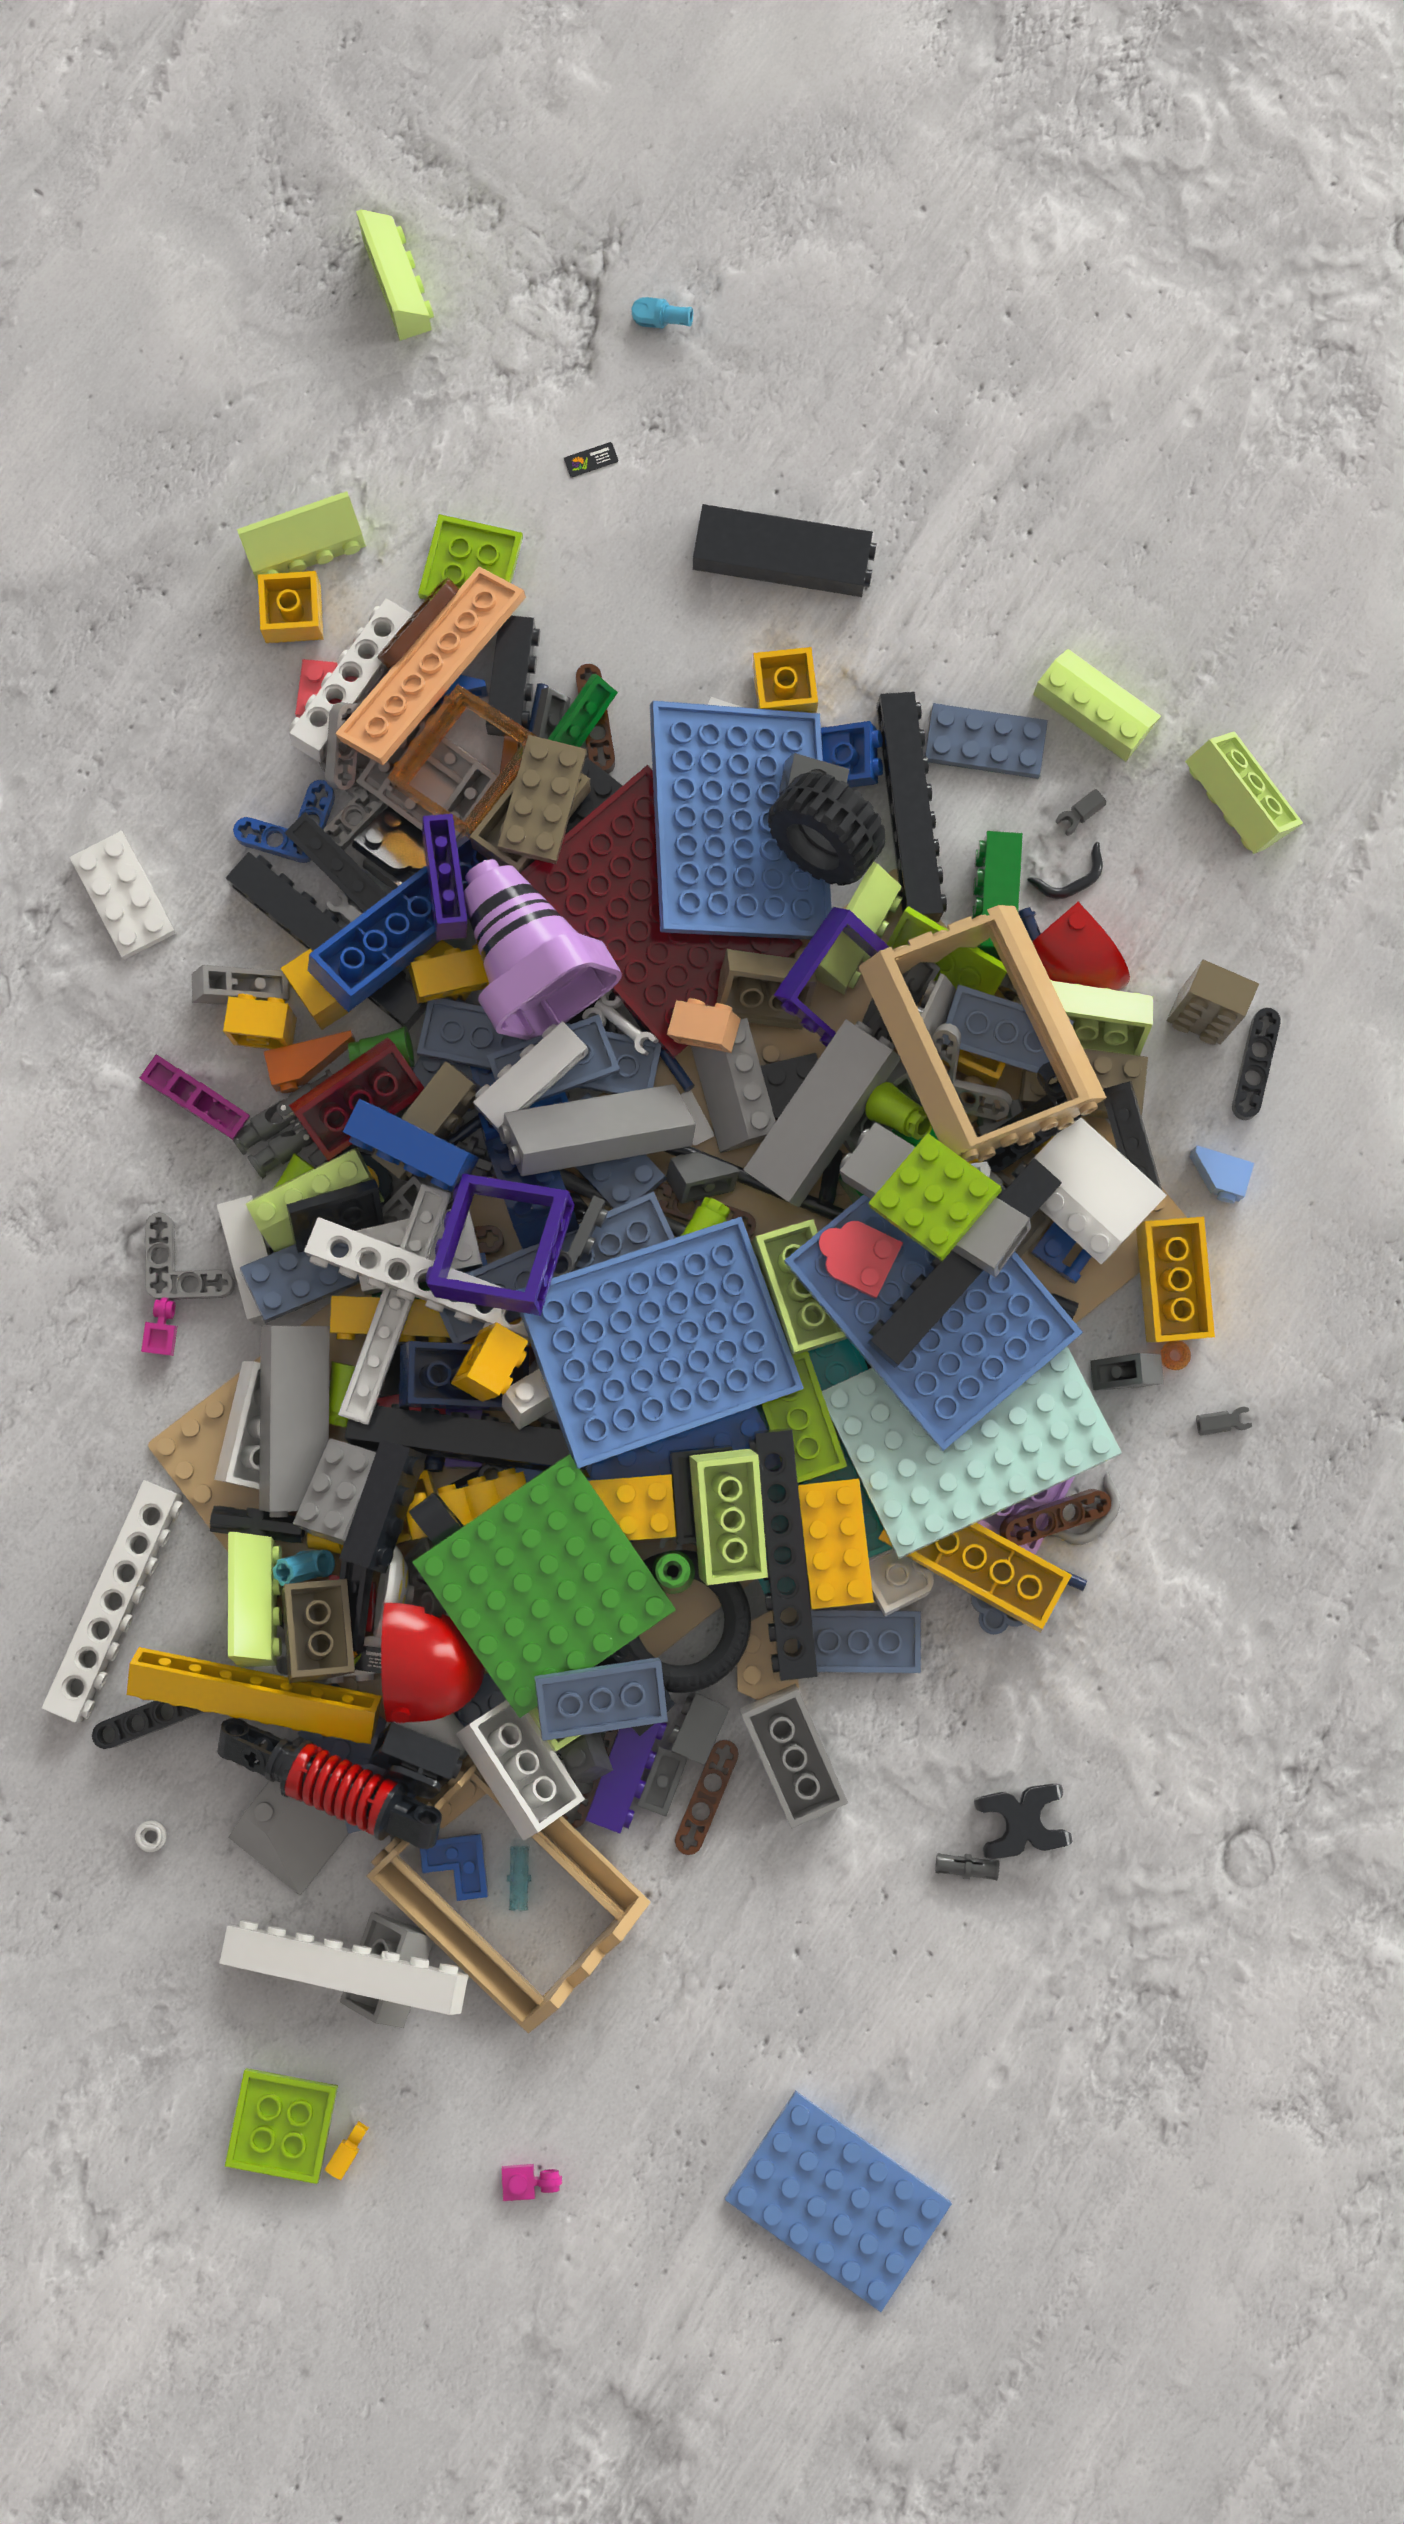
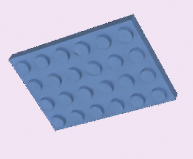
M796 2090L725 2196V2200L880 2312L883 2311L952 2205L951 2201Z

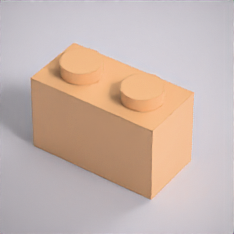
M689 998L687 1002L676 1000L667 1035L680 1044L732 1053L741 1019L732 1011V1007L725 1004L716 1003L712 1007L706 1006L704 1002Z

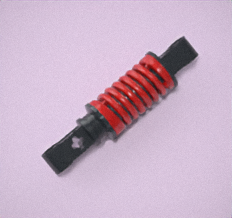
M229 1718L222 1722L217 1748L219 1756L244 1766L252 1772H257L271 1782H280L282 1796L291 1797L300 1802L304 1801L310 1807L314 1806L315 1809L325 1811L330 1816H336L341 1821L346 1820L352 1826L357 1825L359 1829L373 1835L380 1841L391 1834L420 1849H429L436 1845L442 1814L437 1808L408 1797V1786L406 1784L398 1783L389 1778L384 1780L382 1775H373L371 1770H363L358 1764L352 1765L351 1761L347 1759L342 1760L336 1754L330 1757L329 1751L314 1745L310 1740L302 1742L297 1747L293 1745L292 1741L276 1737L274 1734L252 1726L242 1719Z

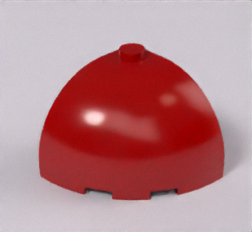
M1079 901L1032 942L1052 981L1108 988L1116 991L1123 989L1130 981L1127 964L1119 949L1106 931Z
M384 1603L381 1635V1678L386 1722H423L446 1717L464 1707L479 1690L484 1678L485 1667L450 1617L442 1614L441 1618L426 1614L424 1613L425 1608L420 1606Z

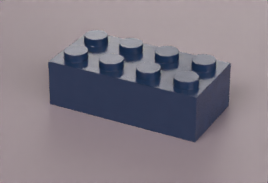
M500 1136L485 1141L497 1179L566 1190L559 1170L521 1176L517 1166L511 1164L509 1149L506 1144H502ZM504 1199L522 1249L539 1244L551 1207ZM574 1210L566 1233L579 1229Z
M408 1341L400 1345L399 1407L505 1411L502 1407L503 1395L501 1393L496 1398L482 1402L451 1384L472 1344ZM529 1347L524 1349L527 1351V1355L518 1368L514 1367L509 1376L513 1378L511 1385L529 1375Z

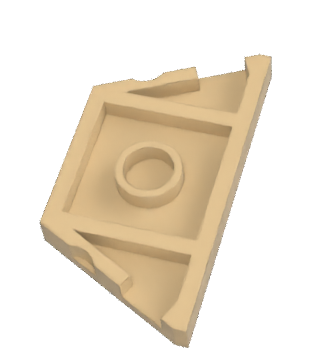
M786 1608L781 1612L780 1619L786 1623L793 1622L797 1617V1611L793 1608ZM772 1611L751 1621L749 1641L743 1656L737 1664V1691L756 1700L795 1683L799 1689L798 1679L781 1681L779 1672L773 1673L771 1654H777L776 1642H770L768 1624L774 1623ZM797 1639L787 1640L783 1649L787 1653L797 1652Z

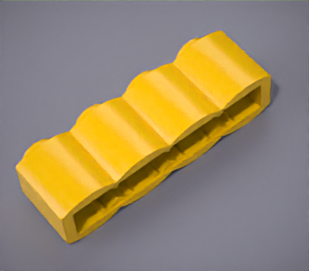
M515 1468L497 1472L498 1478L486 1481L485 1476L468 1480L467 1487L456 1489V1485L451 1484L440 1487L437 1490L440 1498L461 1523L466 1525L524 1485L526 1479L524 1472L516 1473ZM425 1492L414 1494V1499L405 1517L411 1541L427 1537L409 1513L412 1508L427 1498Z

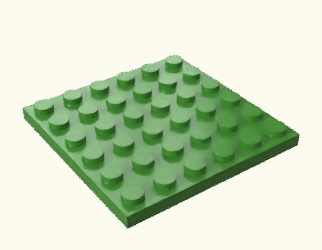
M570 1453L412 1561L519 1718L538 1706L534 1676L594 1667L676 1610L581 1469L576 1468Z

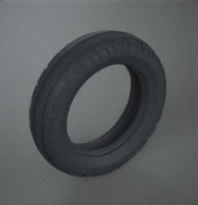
M672 1550L680 1551L691 1559L695 1569L694 1579L705 1584L699 1578L697 1552ZM662 1553L653 1555L643 1561L651 1573L654 1561ZM670 1566L667 1570V1575L672 1578L678 1576V1567ZM739 1581L706 1585L717 1596L723 1609L724 1629L722 1637L716 1648L699 1662L679 1666L661 1661L664 1688L668 1692L687 1693L712 1686L727 1676L740 1661L750 1637L751 1612L746 1593ZM639 1636L626 1644L631 1654L637 1660L655 1658L644 1647Z

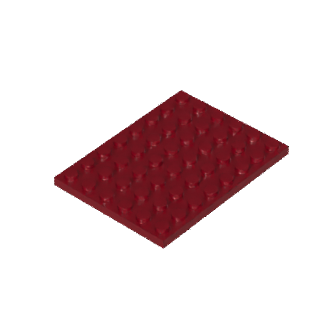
M646 765L564 835L557 864L535 860L520 873L579 934L602 941L622 972L620 981L611 990L621 999L622 1003L644 1028L656 1036L658 1043L672 1059L688 1046L675 1042L667 1035L676 1000L687 1002L689 998L704 1002L706 1006L714 1007L717 1003L720 971L727 949L788 958L803 945L800 939L660 932L653 770L649 765Z

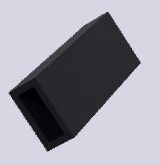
M702 504L693 554V570L862 597L863 588L870 587L872 570L867 569L868 560L874 561L877 543L871 542L872 531Z

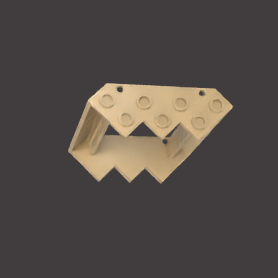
M997 905L987 909L988 916L980 915L973 919L971 916L948 924V930H941L934 934L930 931L908 940L909 946L903 945L895 949L889 947L881 950L858 966L938 1141L967 1162L977 1158L979 1161L987 1160L996 1154L995 1150L1000 1146L1006 1147L1013 1143H1018L1019 1146L1025 1145L1035 1139L1034 1134L1040 1130L1046 1131L1053 1127H1057L1058 1130L1065 1129L1075 1123V1117L1080 1114L1087 1115L1098 1108L1097 1104L1107 1098L1015 906ZM988 938H991L1068 1102L977 1137L902 974L919 962H938L958 947L975 948Z
M471 1758L463 1764L467 1769L464 1772L460 1769L456 1779L451 1778L447 1784L442 1786L440 1793L433 1797L436 1802L433 1805L430 1802L426 1804L441 1811L472 1779L502 1808ZM563 1816L531 1836L615 1917L609 1926L542 1996L398 1856L410 1843L395 1837L371 1861L375 1867L369 1872L367 1877L528 2034L561 2007L573 1989L589 1977L603 1957L624 1939L651 1903Z

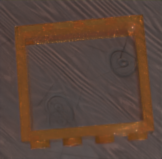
M457 684L451 694L444 697L443 704L438 711L428 718L425 728L420 735L410 742L407 752L400 761L393 765L395 768L387 778L395 789L433 815L452 814L410 786L409 783L464 710L469 708L522 744L465 821L453 815L455 829L470 839V835L517 777L528 735H536Z

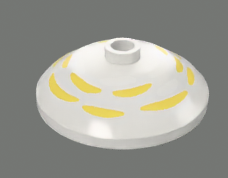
M395 1546L393 1559L388 1566L386 1574H380L373 1635L377 1638H381L384 1603L412 1604L414 1586L409 1585L408 1566L397 1546Z

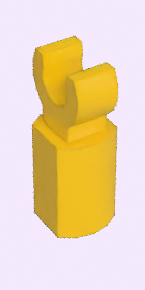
M360 2121L357 2122L347 2140H342L324 2169L327 2173L339 2180L343 2178L360 2149L357 2147L369 2127Z

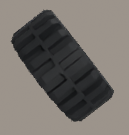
M821 772L800 774L791 781L769 810L768 826L771 828L770 833L772 838L776 839L779 849L787 854L786 857L791 862L794 861L799 865L798 868L804 872H809L812 874V877L818 880H825V883L828 884L837 883L838 886L857 882L885 846L884 825H881L882 819L878 813L874 812L872 804L869 801L866 802L860 792L851 789L849 784L844 781H838L829 774L822 775Z

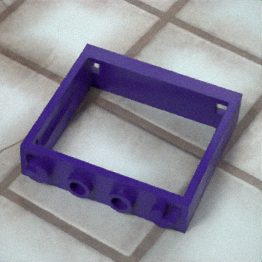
M837 907L831 909L774 994L782 1002L781 1008L790 1015H797L802 1020L800 1022L801 1026L812 1033L816 1032L821 1037L819 1041L826 1047L836 1032L797 997L842 931L870 957L881 950L889 948L853 912Z
M463 1174L460 1184H457L454 1188V1202L451 1211L446 1213L444 1219L445 1230L442 1239H438L436 1243V1257L433 1267H429L426 1274L428 1287L436 1298L541 1316L574 1208L569 1191ZM474 1194L551 1207L525 1292L447 1279Z

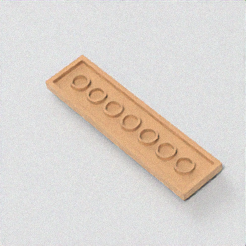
M478 567L402 658L388 671L335 733L340 739L339 741L384 765L526 598L524 590Z

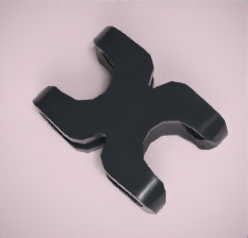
M1054 1783L1028 1787L1022 1792L1020 1802L1013 1795L1006 1792H997L975 1798L974 1806L978 1811L983 1813L999 1812L1006 1821V1831L1002 1837L987 1842L984 1845V1857L997 1859L1017 1856L1024 1851L1027 1840L1033 1847L1042 1851L1070 1845L1073 1842L1070 1832L1063 1829L1048 1830L1040 1820L1041 1810L1045 1804L1062 1798V1785Z

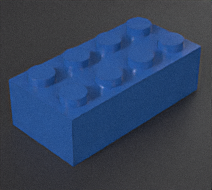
M361 1099L358 1100L343 1130L344 1133L351 1136L349 1139L350 1143L371 1152L376 1148L378 1149L376 1156L397 1165L402 1161L405 1163L404 1170L425 1179L427 1175L432 1176L430 1183L453 1192L457 1184H460L463 1174H472L479 1157Z

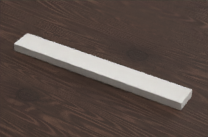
M423 1183L421 1184L399 1248L421 1257L429 1258L451 1193ZM395 1265L390 1270V1277L394 1280L403 1279L407 1273L406 1267ZM386 1286L382 1292L338 1414L365 1425H369L413 1303V1301L397 1296L398 1290Z

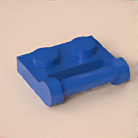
M1055 1222L1052 1223L1031 1252L1040 1261L1074 1284L1078 1282L1081 1277L1080 1272L1092 1257L1085 1249H1082L1070 1267L1062 1263L1076 1241Z

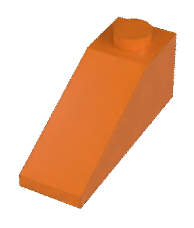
M351 1030L264 1051L271 1085L275 1091L291 1093L298 1089V1086L304 1085L348 1049V1043L356 1042Z

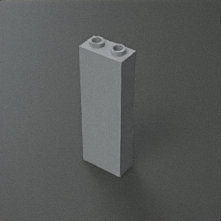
M847 1019L843 1022L743 1169L798 1208L865 1112L866 1103L872 1091L887 1080L901 1059L894 1052L896 1047L892 1042L883 1036L879 1040L871 1036L873 1030L859 1020L855 1025Z
M675 1084L506 1112L504 1113L503 1126L499 1127V1135L502 1144H506L509 1149L511 1164L517 1166L521 1176L692 1146L696 1123Z
M875 1122L870 1130L865 1129L860 1135L857 1143L858 1146L852 1154L848 1153L840 1164L842 1180L872 1199L915 1147ZM996 1197L952 1251L996 1278L1031 1229L1030 1218Z
M261 1326L259 1510L270 1512V1517H288V1511L299 1510L329 1441L330 1326Z

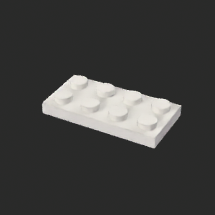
M123 831L70 857L123 960L176 934Z

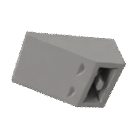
M941 973L937 982L930 981L921 1006L918 1007V1011L931 1039L936 1028L946 1023L956 992V988ZM944 1044L942 1050H946L948 1045Z

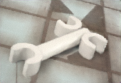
M612 990L604 994L593 1008L585 1010L582 1016L583 1019L599 1014L604 1027L608 1019L635 1041L636 1050L647 1056L649 1054L643 1048V1042L646 1039H650L656 1044L658 1043L656 1036L650 1032H641L614 1009L620 1007L623 1003L618 996L613 1001L609 1000Z

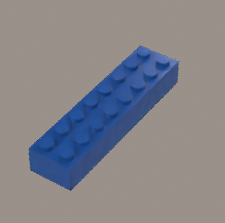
M476 828L457 841L463 892L469 885L465 879L469 870L477 864L488 860L472 848L470 835ZM424 866L309 954L307 971L347 1012H350L408 967L411 962H414V958L423 955L441 941L436 940L427 867Z

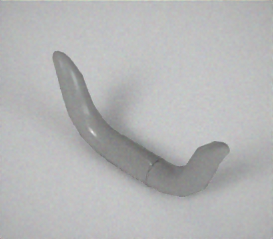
M1106 1473L1103 1478L1104 1488L1111 1499V1508L1107 1515L1098 1518L1083 1533L1075 1534L1064 1530L1052 1534V1536L1058 1537L1070 1544L1084 1545L1093 1541L1113 1522L1120 1508V1496L1109 1473Z

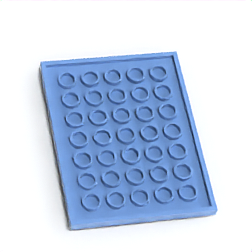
M652 701L649 706L660 932L811 940L832 909L830 884L825 883L823 879L818 880L812 877V874L807 871L804 872L798 868L799 865L794 861L791 862L786 857L787 854L777 846L776 839L772 838L771 828L768 826V816L770 808L780 796L779 790L785 761L794 753L823 761L820 713Z
M863 1195L783 1262L940 1450L944 1451L1083 1332L1014 1251L996 1278L983 1271L905 1359L894 1368L867 1343L872 1338L868 1332L880 1319L886 1322L893 1313L889 1309L901 1296L905 1300L913 1292L910 1285L921 1273L925 1277L928 1276L934 1269L930 1263L936 1257L871 1209L868 1204L871 1199ZM860 1221L903 1242L876 1299L828 1275L825 1269L827 1257L819 1249V1238L825 1230L829 1228L841 1229L847 1222Z
M742 1217L554 1277L551 1280L541 1316L520 1312L569 1453L574 1459L577 1469L804 1389ZM526 1287L518 1289L516 1291L525 1292Z

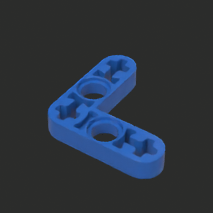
M316 780L309 785L298 818L304 812L308 815H317L320 818L319 826L322 829L326 827L335 801L333 788L327 784V781ZM322 789H325L328 795L327 797H322L319 803L320 808L324 811L316 808L318 799L314 794L315 792L320 793ZM250 817L240 818L234 825V836L245 847L299 863L312 861L304 852L299 854L296 848L297 845L284 833L287 828ZM248 826H251L254 833L261 835V843H258L260 841L258 836L248 834L247 838H244L241 830H247ZM271 834H281L283 836L282 844L278 847L269 846L267 840Z

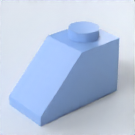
M1198 1145L1191 1151L1190 1158L1209 1192L1218 1195V1200L1226 1203H1235V1201L1239 1202L1245 1197L1254 1166L1253 1162Z

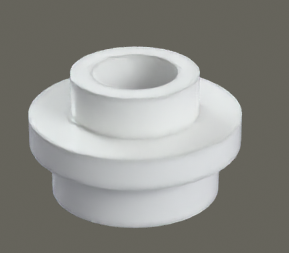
M153 1820L142 1823L135 1833L136 1844L145 1852H155L161 1849L167 1839L165 1827L160 1822ZM149 1830H153L157 1835L154 1842H150L147 1839Z

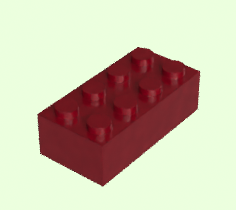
M387 1037L294 1101L289 1107L329 1161L352 1145L349 1142L351 1136L344 1133L343 1130L359 1099L395 1115L415 1101L423 1091L424 1086L395 1044Z

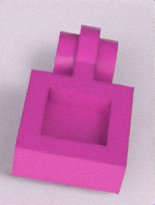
M162 1297L161 1300H155L153 1316L157 1317L158 1321L157 1323L145 1322L141 1352L174 1356L178 1326L166 1325L168 1319L174 1318L176 1303L170 1301V1298Z
M534 2164L502 2166L503 2201L535 2199V2186L541 2187L542 2193H553L560 2191V2185L563 2183L562 2176L559 2175V2170L557 2169L540 2171V2177H534Z

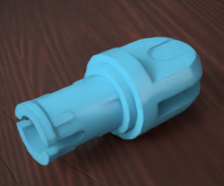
M642 297L636 300L631 307V315L634 321L643 327L663 329L667 324L690 327L693 322L694 313L692 307L671 306L666 299Z

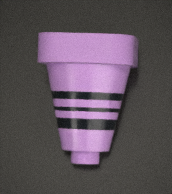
M490 859L477 864L466 874L465 879L469 885L464 891L465 906L489 981V985L479 995L478 1001L497 1033L524 1040L538 1037L552 1024L558 1026L562 1021L567 1023L610 991L620 981L622 972L602 941L579 934L513 866H499L496 860Z

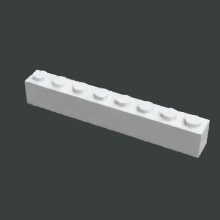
M240 1920L239 1925H227L219 1964L442 2014H461L468 1974L458 1973V1966L440 1964L439 1968L429 1966V1960L411 1957L410 1962L400 1960L401 1954L382 1951L380 1956L371 1954L372 1948L367 1946L353 1945L352 1949L342 1947L343 1942L339 1940L324 1939V1943L314 1941L315 1936L311 1934L296 1932V1936L293 1937L286 1935V1929L268 1926L267 1931L258 1929L259 1923Z

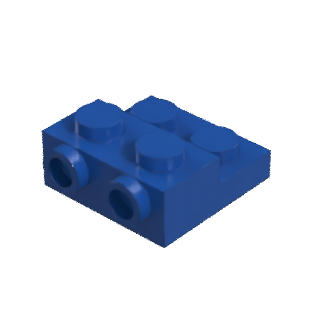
M870 721L821 728L823 761L848 768L847 784H849L850 788L878 784V776L883 775L882 760L877 758V748L883 745L880 730H877Z

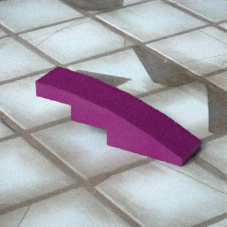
M157 1054L139 1077L140 1080L232 1140L235 1139L250 1118V1115Z

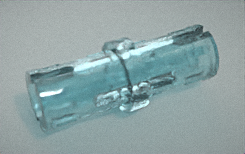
M510 1846V1874L507 1875V1882H510L508 1910L511 1911L518 1909V1898L519 1911L528 1910V1882H531V1875L528 1874L529 1846Z

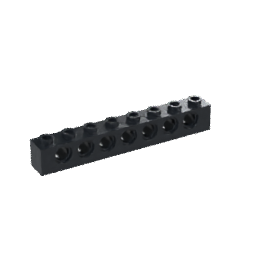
M792 1429L755 1431V1439H749V1448L757 1453L759 1457L768 1578H763V1580H769L770 1592L765 1593L766 1610L773 1613L774 1623L768 1624L770 1642H776L777 1654H771L773 1673L779 1672L781 1681L818 1677ZM769 1454H778L782 1460L780 1467L775 1470L767 1469L764 1464L765 1458ZM775 1484H779L785 1489L784 1496L777 1501L771 1500L768 1497L769 1488ZM783 1515L788 1519V1525L784 1530L775 1531L771 1528V1521L775 1516ZM780 1546H786L791 1550L790 1558L784 1562L777 1561L774 1558V1552ZM783 1577H790L794 1580V1586L789 1592H781L777 1588L778 1581ZM793 1608L797 1611V1617L793 1622L786 1623L780 1619L781 1612L784 1609ZM789 1639H797L800 1641V1648L795 1653H787L783 1649L785 1642Z

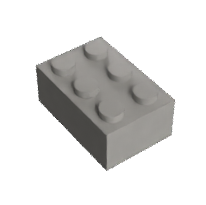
M330 1438L293 1524L311 1535L344 1545L376 1452Z

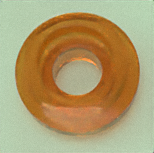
M1179 1340L1167 1342L1160 1352L1163 1365L1170 1370L1183 1369L1191 1359L1189 1347ZM1172 1350L1179 1352L1180 1358L1178 1361L1171 1359L1170 1352Z

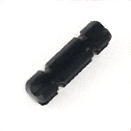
M840 1149L822 1175L818 1198L822 1204L832 1205L836 1197L843 1155Z

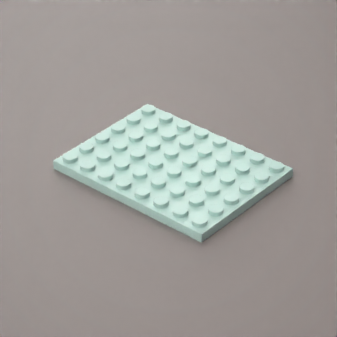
M1068 1346L944 1451L940 1450L873 1368L822 1391L834 1427L898 1559L1111 1460L1122 1453Z

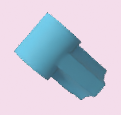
M308 1550L278 1559L277 1564L273 1567L274 1579L278 1580L281 1586H284V1584L299 1583L317 1577H328L334 1571V1556L329 1550Z

